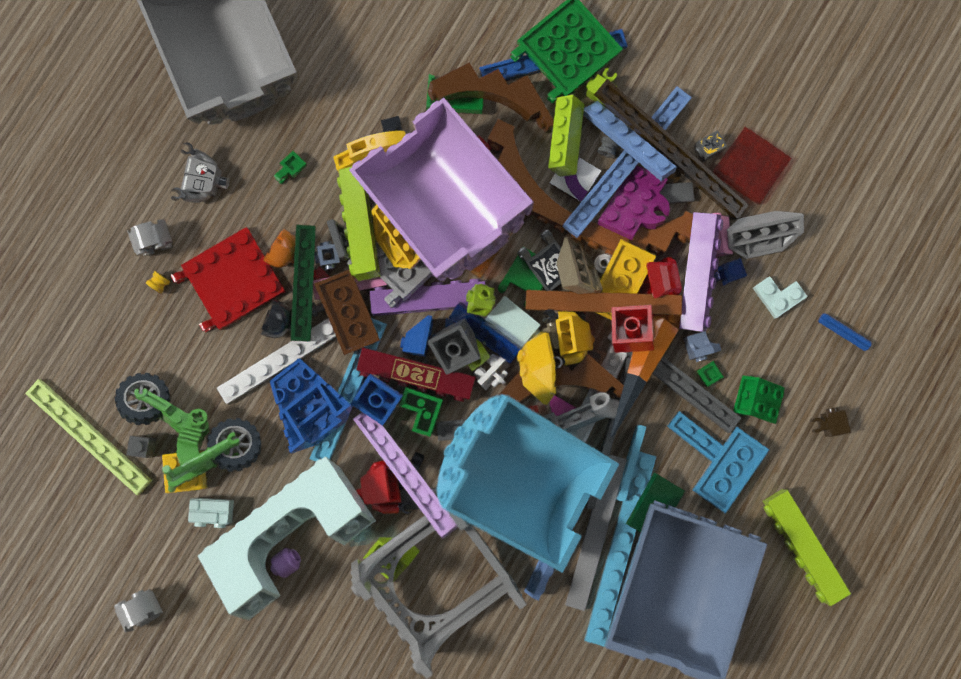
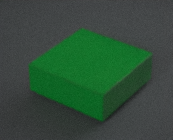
M714 361L696 371L706 387L724 377Z

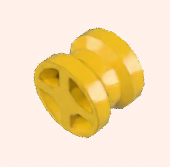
M154 271L153 277L147 280L146 284L162 294L163 288L169 285L171 281L157 271Z

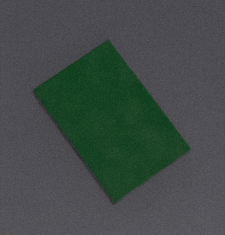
M654 472L625 524L641 532L650 504H654V501L666 504V509L668 505L676 508L685 490Z

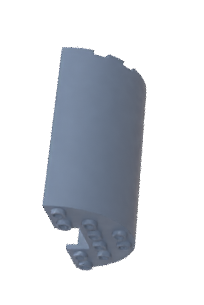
M654 501V504L649 506L605 642V648L643 661L648 658L678 668L683 674L697 679H725L767 544L761 542V537L749 533L747 537L741 535L742 531L727 525H724L722 528L716 526V521L702 516L698 519V515L669 505L666 509V504Z

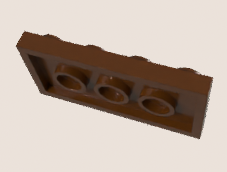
M350 269L314 283L344 355L380 341L354 276L350 273Z

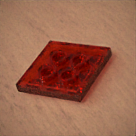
M745 126L715 167L713 173L759 205L792 158Z

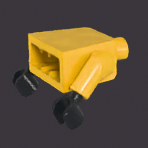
M547 309L543 313V315L549 316L543 319L544 323H550L553 319H557L556 327L560 355L563 358L554 357L556 362L555 369L560 368L562 364L566 366L579 363L585 358L587 351L593 350L595 338L591 335L590 325L582 320L576 312L558 311L555 313L554 310Z

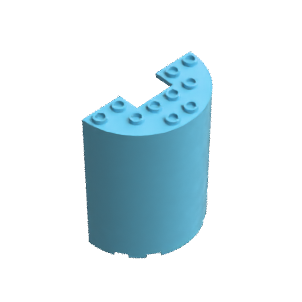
M498 395L481 404L467 418L464 424L456 429L454 439L444 451L445 457L438 477L437 495L439 503L444 510L563 573L582 537L572 531L590 495L601 500L619 463L509 396Z

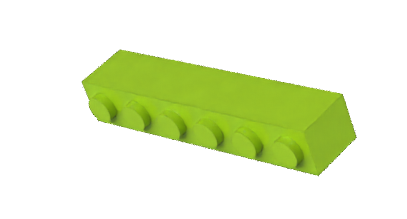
M352 167L339 170L340 177H337V182L342 191L339 197L341 205H344L342 218L347 226V229H344L346 240L349 241L347 253L352 264H349L350 273L358 281L381 277L369 194L349 171Z
M781 489L763 500L765 505L763 508L766 514L774 519L775 529L779 534H783L786 539L784 541L786 547L794 552L796 556L794 558L795 562L806 572L805 578L811 586L814 585L817 590L815 594L819 601L832 606L851 594L789 491Z

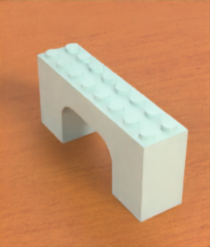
M326 456L316 461L309 470L302 472L296 480L285 485L282 491L270 497L264 505L253 510L251 515L239 521L233 529L222 534L219 540L207 546L198 555L230 615L249 621L281 596L266 571V557L273 546L308 519L317 517L328 536L342 545H346L376 521L342 469Z

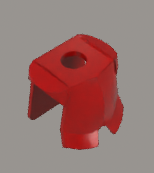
M666 257L660 262H648L646 264L648 273L637 294H652L655 299L664 295L680 294L682 286L677 263L673 258Z

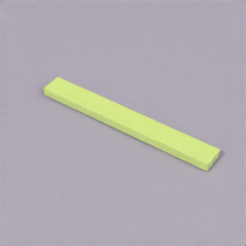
M38 379L25 393L137 496L153 481L43 380Z

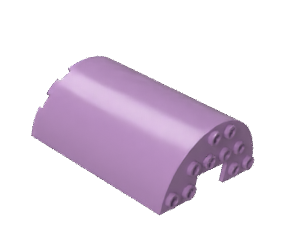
M443 98L440 101L434 102L426 112L420 113L415 117V120L412 121L415 131L406 134L398 144L390 146L386 153L381 146L371 150L367 157L354 163L349 170L429 270L440 281H445L446 277H449L451 280L460 277L463 270L468 269L471 271L494 255L509 241L508 238L511 232L516 233L525 223L523 221L525 214L526 216L530 215L533 207V201Z

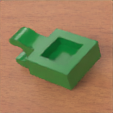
M292 151L280 162L283 168L274 177L282 184L289 175L295 178L307 164Z

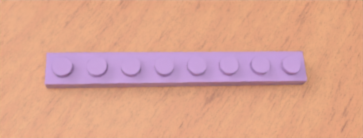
M363 412L353 418L441 538L444 539L458 528L448 511L441 507L436 495L385 428Z

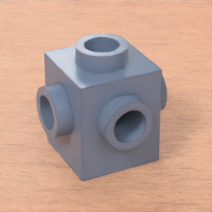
M331 241L320 243V246L317 247V252L314 254L316 264L319 263L320 267H324L325 270L336 268V265L340 263V258L338 257L335 245ZM326 253L331 254L332 258L330 260L324 258Z

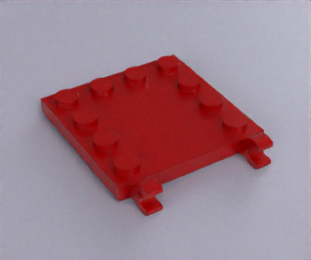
M248 227L243 228L181 265L183 270L171 275L172 280L177 284L182 283L186 279L190 280L211 316V319L199 324L202 331L208 332L214 327L222 330L286 292L270 264L263 261L265 255Z

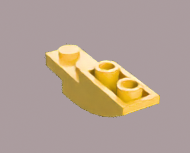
M382 132L346 144L348 150L333 157L337 171L352 167L354 163L367 157L371 150L377 149L380 146L386 153L390 146L398 144L403 139L406 132Z

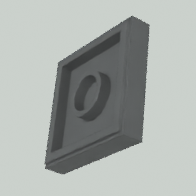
M333 219L326 221L338 257L347 262L350 259L347 253L349 241L346 240L344 227Z

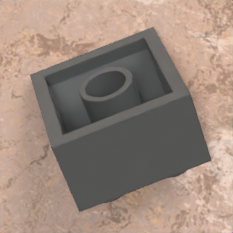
M466 318L432 334L427 341L446 375L480 359L475 334Z

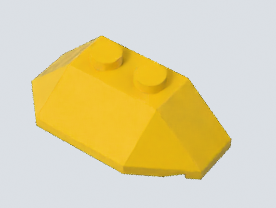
M376 204L371 210L372 216H374L373 227L376 241L394 267L413 269L421 258Z
M540 332L526 342L522 350H519L517 360L520 364V376L522 377L523 386L543 404L547 405L556 394V387H554L555 361L549 333Z

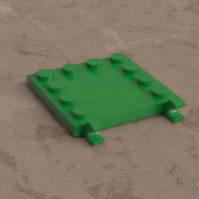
M565 0L517 40L519 46L511 52L510 58L517 62L524 53L527 54L556 87L547 97V100L553 104L561 95H571L618 56L623 48L580 0Z

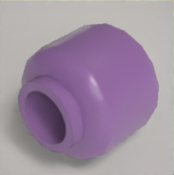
M284 548L274 555L271 559V571L273 574L286 578L298 570L301 558L297 551Z

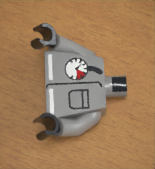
M188 142L183 143L189 147V151L186 152L181 149V153L184 155L191 154V156H188L181 189L177 187L171 190L177 192L179 196H172L171 199L177 201L182 198L183 201L200 203L208 200L211 196H216L218 187L228 189L229 178L221 177V170L217 167V163L208 154L196 148L193 149L192 144Z

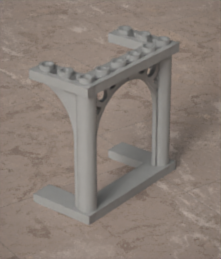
M448 512L459 529L461 531L464 529L498 574L496 578L452 610L439 615L415 613L402 604L394 590V571L400 558L411 547L435 531V528L425 515L360 562L356 559L351 563L352 571L350 573L353 584L351 588L357 597L361 596L364 601L370 597L374 598V604L380 612L384 611L387 615L388 623L399 630L397 633L403 642L407 641L410 644L411 658L414 661L412 664L413 668L419 675L422 673L426 679L433 675L431 662L444 641L497 599L508 592L519 609L527 605L515 581L475 527ZM388 563L391 564L389 569L385 568ZM378 573H385L389 576L385 582H378L374 577ZM387 586L390 589V591L388 593H385L386 591L382 587ZM399 603V606L395 607L394 604ZM406 616H411V617H412V620H411V622H410V625H409L408 619H407V618L405 619ZM418 620H422L425 623L424 629L421 632L414 630V625ZM430 621L436 622L435 624H432V625H431V628L429 629V627H430V626H429V622H430Z

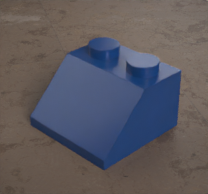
M370 373L351 402V405L383 426L403 395Z

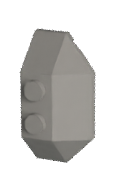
M773 211L740 218L727 229L728 247L746 259L783 251L798 236L804 233V215L802 213Z

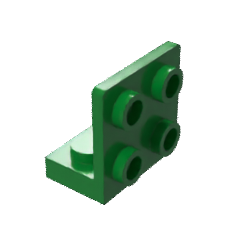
M742 375L733 412L776 424L785 387L759 377Z

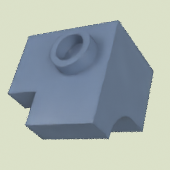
M706 331L683 338L690 360L696 359V362L708 359L707 355L721 351L719 343L715 344L709 341Z

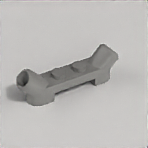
M601 392L590 396V403L559 416L552 412L543 418L570 433L604 418L615 419L620 400L611 399L607 393Z

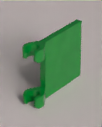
M528 250L531 257L536 255L534 252ZM517 256L498 286V291L504 293L510 283L524 291L541 290L543 286L526 263Z

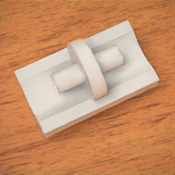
M492 354L491 358L487 360L491 368L486 372L480 367L474 372L478 379L477 382L485 390L491 385L496 387L499 383L503 386L507 384L503 379L508 375L505 370L510 365L502 356L499 358Z

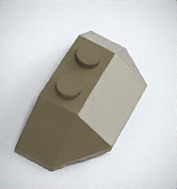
M566 236L556 263L562 287L567 291H573L577 294L601 293L603 289L597 269L590 256L583 250V244Z

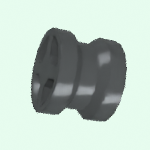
M602 137V145L598 148L597 152L604 157L615 158V150L619 145L610 137Z

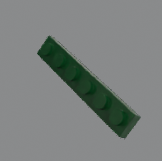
M296 224L290 341H311L316 226Z

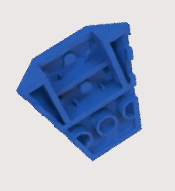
M300 358L270 380L291 454L315 446L347 421L353 407Z

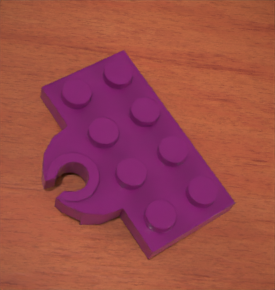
M637 165L617 189L598 220V225L630 240H633L641 226L647 229H656V227L662 225L666 218L658 216L654 212L661 211L665 216L669 215V202L660 194L667 183V178L660 181L650 171Z

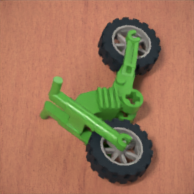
M137 373L135 374L136 376L127 377L126 381H122L119 384V389H116L115 403L120 416L123 419L125 418L128 423L149 425L151 424L150 422L162 420L179 433L177 457L180 466L173 470L168 465L162 468L168 480L169 492H174L181 484L191 481L212 468H216L217 465L220 469L224 470L225 468L229 472H233V470L242 471L245 467L249 468L251 463H255L258 455H260V433L257 432V428L251 425L249 421H242L240 418H236V420H232V418L226 419L225 422H219L217 427H213L211 434L208 436V448L204 452L199 453L204 442V436L209 432L207 413L202 409H194L190 413H185L169 403L170 394L168 387L157 375ZM130 395L133 396V397H135V398H137V399L128 401ZM137 403H138V406H137L136 409H134V408L131 407V405H134V404H137ZM235 433L241 434V436L237 438ZM245 437L249 440V443H240ZM240 447H246L248 449L243 453Z

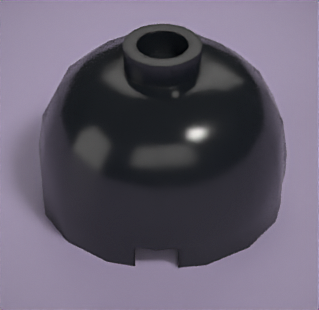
M273 299L271 310L267 312L260 335L275 339L284 336L287 330L291 331L292 312L286 304Z

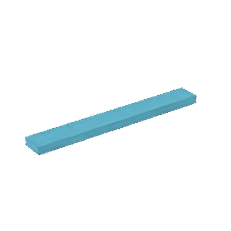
M371 318L381 341L387 324ZM380 341L363 348L376 351ZM362 348L354 351L338 389V393L350 404L365 379V376H361L360 371L356 370ZM346 422L315 445L310 456L311 460L316 462L325 456L331 460Z

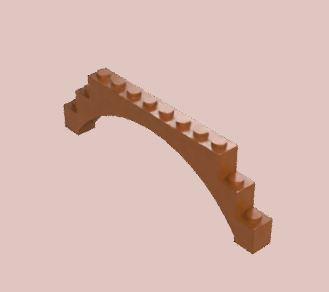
M497 119L488 137L489 147L498 152L502 151L498 162L533 201L530 214L537 217V221L543 224L549 223L553 225V228L561 233L565 231L571 234L562 226L572 213L553 201L537 185L522 162L513 135L515 127ZM685 211L681 217L665 222L656 227V229L641 227L633 240L594 222H590L578 238L572 234L571 237L577 241L583 240L587 242V245L593 249L598 250L600 248L604 250L605 254L612 257L620 239L644 250L648 247L649 251L653 254L663 255L673 236L679 242L690 243L693 214Z

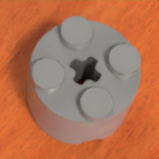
M157 220L158 224H154L151 221L131 227V230H127L134 253L137 256H148L154 254L156 249L167 250L173 247V241L165 220Z
M150 589L146 591L140 590L132 595L133 599L127 602L124 600L114 605L115 613L125 633L133 631V626L142 627L158 618L159 614H163L154 592Z

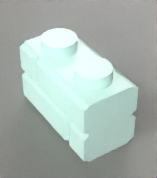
M191 498L188 522L194 523L196 527H206L208 523L214 524L215 528H226V525L232 523L234 500Z

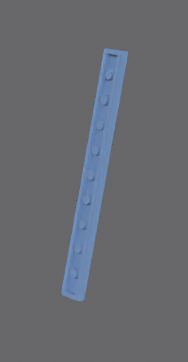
M676 87L651 118L666 130L692 97L679 87ZM624 150L562 227L578 238L639 162Z

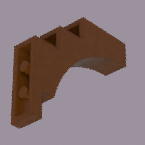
M469 62L431 81L428 87V95L435 102L443 98L446 101L460 98H483L512 109L527 122L536 118L538 127L543 129L544 133L551 131L554 125L553 118L527 75L508 85L499 69L478 78Z
M589 354L585 356L573 371L564 364L560 368L555 369L554 387L556 388L577 387L607 394L613 388V393L619 399L621 398L624 385ZM520 372L499 394L507 395L520 404L534 396L523 386Z

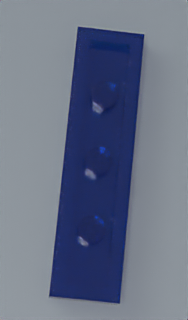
M460 301L449 318L455 323L466 318L476 339L511 364L522 347L480 315L467 313L468 306Z

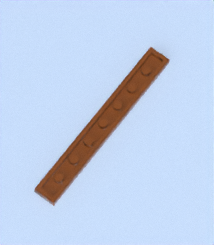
M526 290L525 310L546 311L547 309H552L554 311L612 313V307L651 305L654 315H682V295H664L655 299L652 294H577L570 291Z

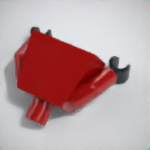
M384 460L373 463L366 475L360 479L361 488L356 490L364 504L371 505L373 510L383 514L399 513V511L411 514L413 511L406 512L404 510L406 505H412L410 502L398 505V503H401L397 477Z

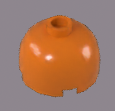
M283 229L272 244L270 253L267 252L263 261L278 268L286 267L290 262L294 264L295 236L286 229Z

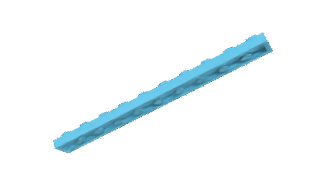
M639 452L626 501L622 502L586 631L584 640L603 647L605 645L636 533L634 528L625 523L651 478L656 456Z

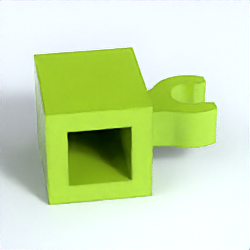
M609 68L604 69L602 76L597 75L595 79L591 78L586 86V89H588L586 96L593 101L600 102L604 107L606 105L595 97L594 94L606 79H609L611 82L615 81L617 73H614L612 77H608L607 72Z

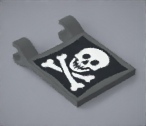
M545 230L540 236L548 246L533 257H531L525 247L521 248L517 254L530 268L545 290L551 291L561 284L556 264L561 247L555 241L552 233L549 230Z

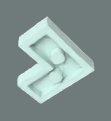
M770 276L753 287L774 319L808 297L797 281L780 291Z

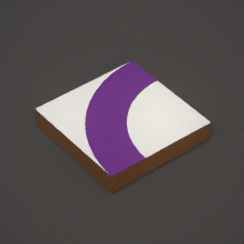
M578 157L576 175L560 177L555 173L549 185L581 203L601 170Z

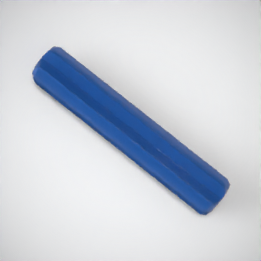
M826 313L820 316L819 323L860 349L866 351L871 347V341Z

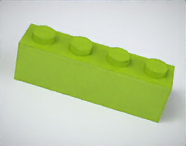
M574 95L558 97L556 100L548 168L560 177L577 174L584 104Z

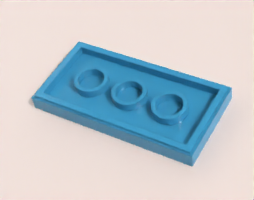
M736 427L692 491L726 514L770 449Z

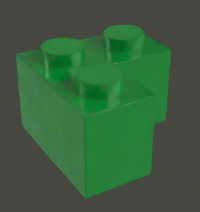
M405 387L399 406L418 412L412 428L413 432L432 437L444 400Z

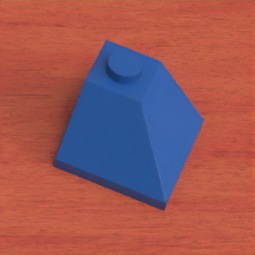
M428 315L406 332V337L402 336L400 348H403L404 353L422 357L427 356L429 347L427 341L431 337L434 323L432 316Z

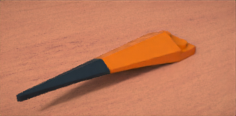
M653 314L654 351L632 352L610 437H613L677 334L681 315Z

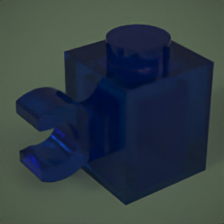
M741 258L722 264L717 268L718 272L714 273L716 282L722 280L723 285L747 277Z

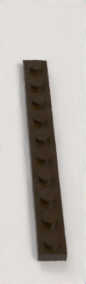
M606 79L594 96L640 137L672 162L677 170L731 218L737 220L748 204L609 79Z

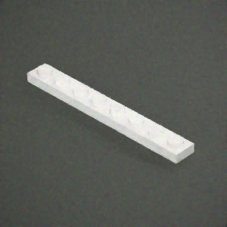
M329 318L311 329L310 342L291 341L217 387L225 403L230 404L286 369L298 358L302 359L334 339L336 335Z

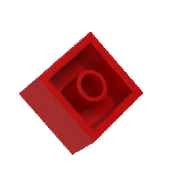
M651 305L612 307V345L615 353L654 351V326Z

